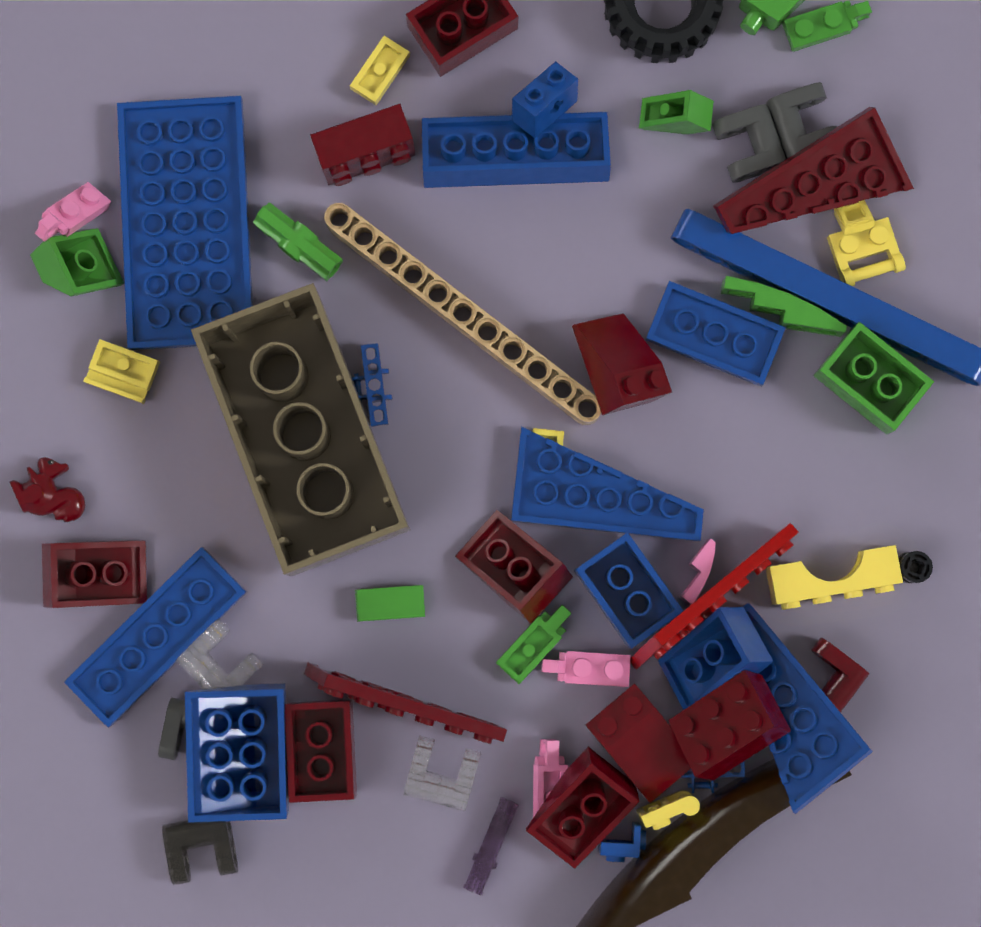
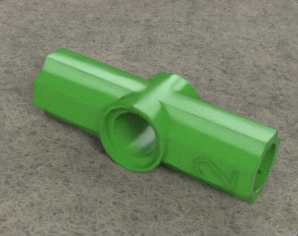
M270 202L263 206L256 214L253 224L265 235L277 242V246L298 263L301 261L326 282L339 270L343 262L342 258L331 251L329 247L322 244L318 240L319 238L299 221L294 222Z

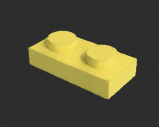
M384 35L350 84V89L374 105H377L410 57V51Z

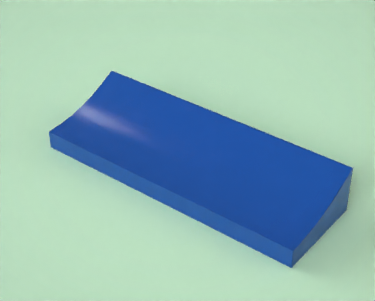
M607 112L563 113L535 139L512 121V115L422 118L424 188L609 182L611 161Z

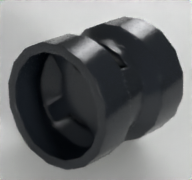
M913 551L903 553L898 557L904 583L924 582L932 574L933 564L927 554Z

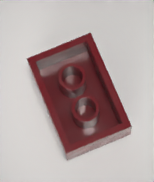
M428 0L406 14L407 27L440 77L517 30L519 16L508 0Z
M401 104L310 134L328 186L332 184L335 186L345 185L352 181V177L363 173L364 176L374 175L382 170L381 167L392 163L394 166L403 165L409 162L412 156L416 155L413 138Z
M743 670L668 720L694 776L713 781L791 731L763 676L748 670Z
M353 700L293 702L285 704L289 803L355 799L357 796Z

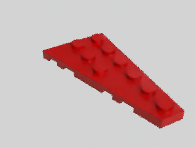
M789 523L656 633L630 658V664L637 670L653 655L657 660L662 657L677 642L681 641L701 622L727 601L724 596L732 590L736 594L750 582L746 578L754 571L758 576L772 564L769 558L776 553L781 557L794 546L790 540L799 533L797 529Z

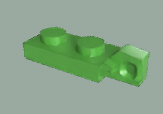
M850 0L843 3L841 1L786 19L782 25L791 50L795 52L850 34L852 30L858 28V21L869 18L872 10L868 1L852 6Z
M561 605L551 616L545 611L533 621L498 659L496 664L520 684L562 639L561 636L566 630L561 624L572 613L564 605Z

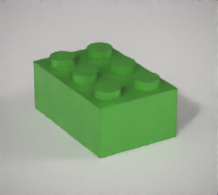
M860 322L850 329L813 375L886 435L898 428L934 383L931 378Z

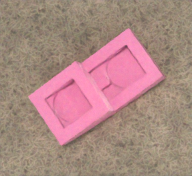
M711 538L706 540L688 564L698 572L679 597L688 605L693 604L698 598L710 574L716 542Z

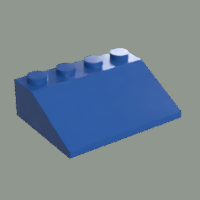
M286 683L252 684L185 691L188 823L287 819L289 798L285 724Z

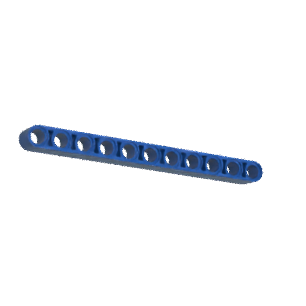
M690 209L683 211L671 236V239L678 245L755 282L790 293L822 309L851 328L860 322L892 348L963 382L980 386V347L740 232L734 234L727 233L723 224Z

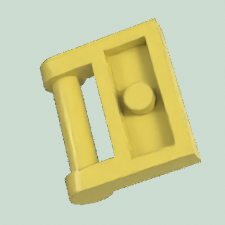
M888 217L876 220L875 226L872 229L845 236L840 231L827 237L840 280L850 286H855V282L890 271L898 273L906 269L904 258L899 251ZM887 252L889 258L887 260L855 270L849 268L848 263Z
M680 790L636 809V812L645 828L652 827L653 830H658L671 824L670 818L681 813L688 816L695 815L700 809V803L687 790Z

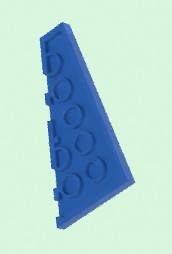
M521 426L511 521L701 541L704 509L658 490L645 482L636 480L623 474V472L566 448Z
M748 602L743 607L773 659V662L759 674L765 679L791 729L789 733L770 744L769 748L777 764L782 784L785 786L793 813L797 814L873 751Z

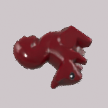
M43 457L37 463L39 473H36L31 467H27L29 475L27 482L20 484L15 480L10 481L24 513L29 512L38 516L54 514L56 520L70 522L80 518L85 511V498L81 491L73 487L57 489L54 483V479L69 470V466L66 463L60 464L53 459Z

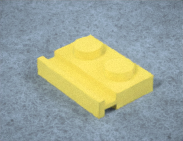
M99 339L88 367L89 371L83 382L145 404L146 395L150 391L160 361Z

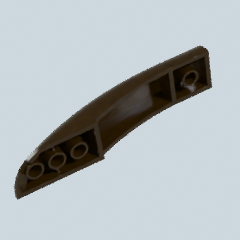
M775 759L745 773V777H738L700 801V809L695 815L688 816L683 814L646 845L645 850L640 851L639 858H633L611 881L576 927H636L692 899L689 892L714 864L762 823L790 806V800L785 786L782 784ZM850 771L847 772L844 776H842V777H841L839 780H837L835 783H837V782H839V781H841V780H843V779H845V778L851 776V775H852L851 772H850Z

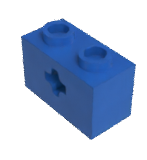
M555 61L512 98V121L535 139L577 102L578 78Z

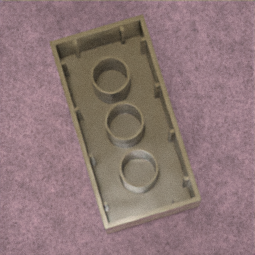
M314 283L191 329L284 575L291 577L411 531Z

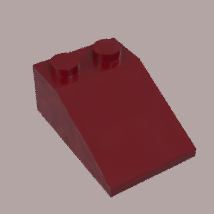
M624 313L572 326L602 415L648 404L672 393L662 362Z
M498 510L455 555L461 563L530 624L533 623L573 578L563 562Z
M146 540L42 544L43 607L65 608L144 604L147 601Z
M635 683L585 724L649 803H652L691 770L671 726Z
M588 746L566 769L526 827V831L575 869L640 802L637 787L629 778Z

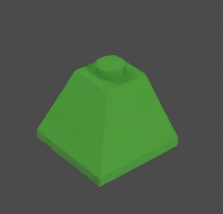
M98 228L74 232L68 237L65 235L53 236L45 242L43 241L30 254L42 282L71 297L124 284Z

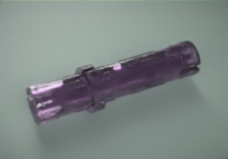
M503 797L499 799V804L479 852L474 853L472 858L474 864L463 886L466 890L475 891L478 895L483 894L491 870L497 867L496 858L516 810L519 807V804Z

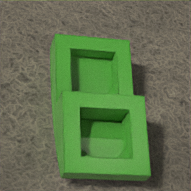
M423 585L355 590L357 622L425 617Z

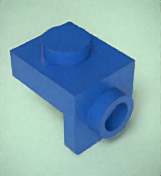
M632 821L631 840L603 839L599 843L600 855L606 856V861L625 862V857L639 858L640 850H645L646 830H641L639 822Z

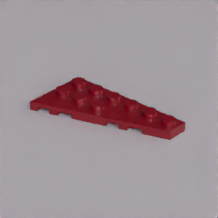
M868 107L716 203L713 207L726 232L734 234L766 226L769 223L790 220L810 213L815 214L859 203L862 200L874 197L879 198L890 193L908 191L914 188L876 108Z
M309 662L304 672V675L318 683V689L323 690L328 695L343 699L344 693L348 694L347 698L355 700V703L373 708L374 703H378L377 707L400 717H403L404 713L408 712L416 715L414 720L433 726L434 721L445 724L444 730L458 735H462L464 730L473 732V738L484 743L491 744L493 739L504 742L507 729L497 724L461 712L453 713L452 710L433 703L424 704L423 701L367 681L361 680L360 682L353 677L336 671H332L330 674L318 667V665Z

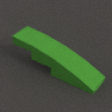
M726 276L722 281L720 294L751 298L749 311L780 315L779 325L786 327V329L841 337L846 332L847 326L822 309L790 293L758 282Z

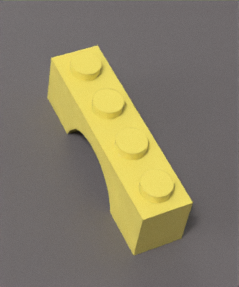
M896 545L859 551L851 571L837 581H825L815 577L806 569L802 561L770 566L765 569L772 605L781 604L782 610L801 607L800 601L812 599L813 605L832 602L831 595L843 593L844 599L863 596L862 590L875 588V594L895 591L894 584L903 583Z

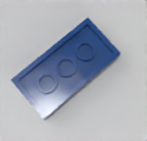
M669 281L645 340L762 387L786 327Z

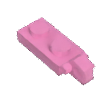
M87 182L48 207L42 213L41 217L43 219L38 222L39 226L35 234L44 242L58 232L68 237L107 211L111 200Z
M576 651L559 652V660L542 659L541 672L558 673L557 681H565V683L629 687L631 655Z
M540 739V756H535V764H533V817L568 768V765L565 764L564 756H559V740Z

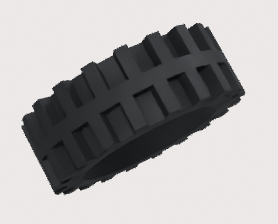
M604 0L605 20H609V31L612 37L618 36L620 46L624 50L627 47L634 50V57L641 59L642 55L652 57L651 63H658L659 58H668L669 63H674L679 56L685 55L686 58H689L693 55L695 49L698 47L703 48L707 44L708 38L717 27L724 6H722L723 0H691V11L688 17L680 25L669 29L656 28L647 24L638 15L635 0Z

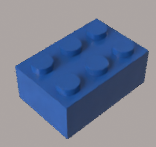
M628 532L574 570L630 649L684 611Z

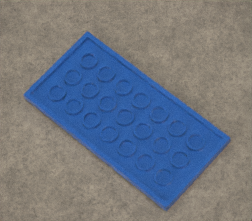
M241 96L117 103L127 348L129 350L194 347L197 345L191 329L253 306L243 99Z

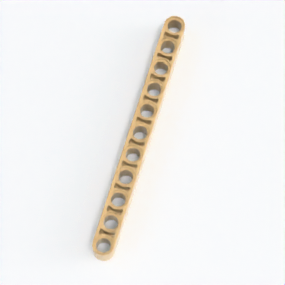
M334 203L326 209L324 219L329 231L344 244L576 422L582 425H591L598 420L601 410L593 393L349 206L343 203ZM337 214H344L348 217V220L342 226H335L332 224L333 217ZM366 232L373 236L371 242L367 245H360L356 242V238L361 233ZM387 251L396 253V261L392 264L382 263L380 259L383 253ZM411 270H417L422 274L421 279L416 283H409L405 280L406 274ZM435 289H442L447 293V296L442 302H434L429 298L430 293ZM458 308L469 309L472 313L471 317L467 321L457 320L454 317V313ZM486 326L494 328L497 333L489 341L483 340L479 336L480 329ZM515 345L521 350V355L515 360H510L505 357L504 349L507 346ZM534 364H540L545 368L546 375L543 378L535 379L529 375V368ZM559 383H565L570 387L571 394L566 398H559L554 394V386ZM589 402L594 405L596 414L589 418L584 417L579 413L578 406L581 403Z

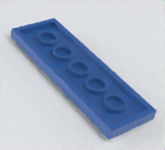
M201 547L83 662L64 683L108 728L111 727L247 591L204 547Z

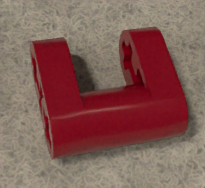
M820 637L811 651L836 670L822 691L836 708L842 712L868 677L869 672L833 644Z

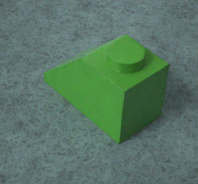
M692 90L642 98L639 128L686 135L711 131L714 101Z

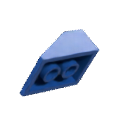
M719 607L662 656L658 662L684 710L743 670L759 674L773 662V659L744 607Z

